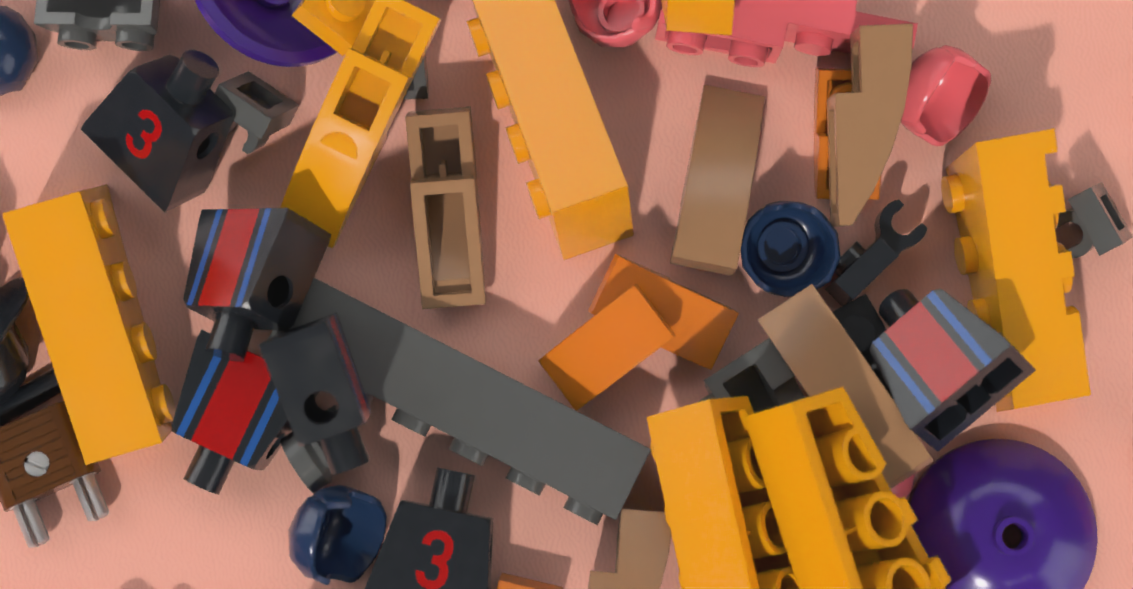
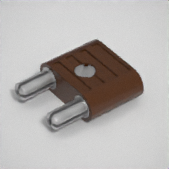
M64 401L0 428V502L5 512L14 511L29 548L39 547L50 539L35 501L71 485L75 488L88 521H97L108 515V507L95 478V475L101 471L98 462L85 465Z

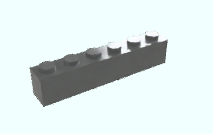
M313 279L296 321L289 329L337 313L369 406L374 397L396 407L397 409L391 420L426 437L431 426L449 434L454 438L448 449L481 466L484 465L488 455L511 466L506 479L539 496L545 485L568 495L569 497L563 508L596 525L599 524L603 514L615 520L617 519L651 451L650 448L320 280ZM273 330L269 338L284 331Z

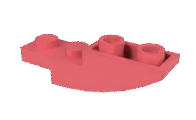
M735 0L732 36L667 31L662 9L660 11L655 40L667 42L666 47L677 53L701 55L705 49L728 54V60L737 65L763 67L765 62L776 63L783 49L784 41L794 43V48L797 51L809 55L826 56L831 54V50L851 54L850 34L863 25L913 24V49L918 23L855 11L857 0Z

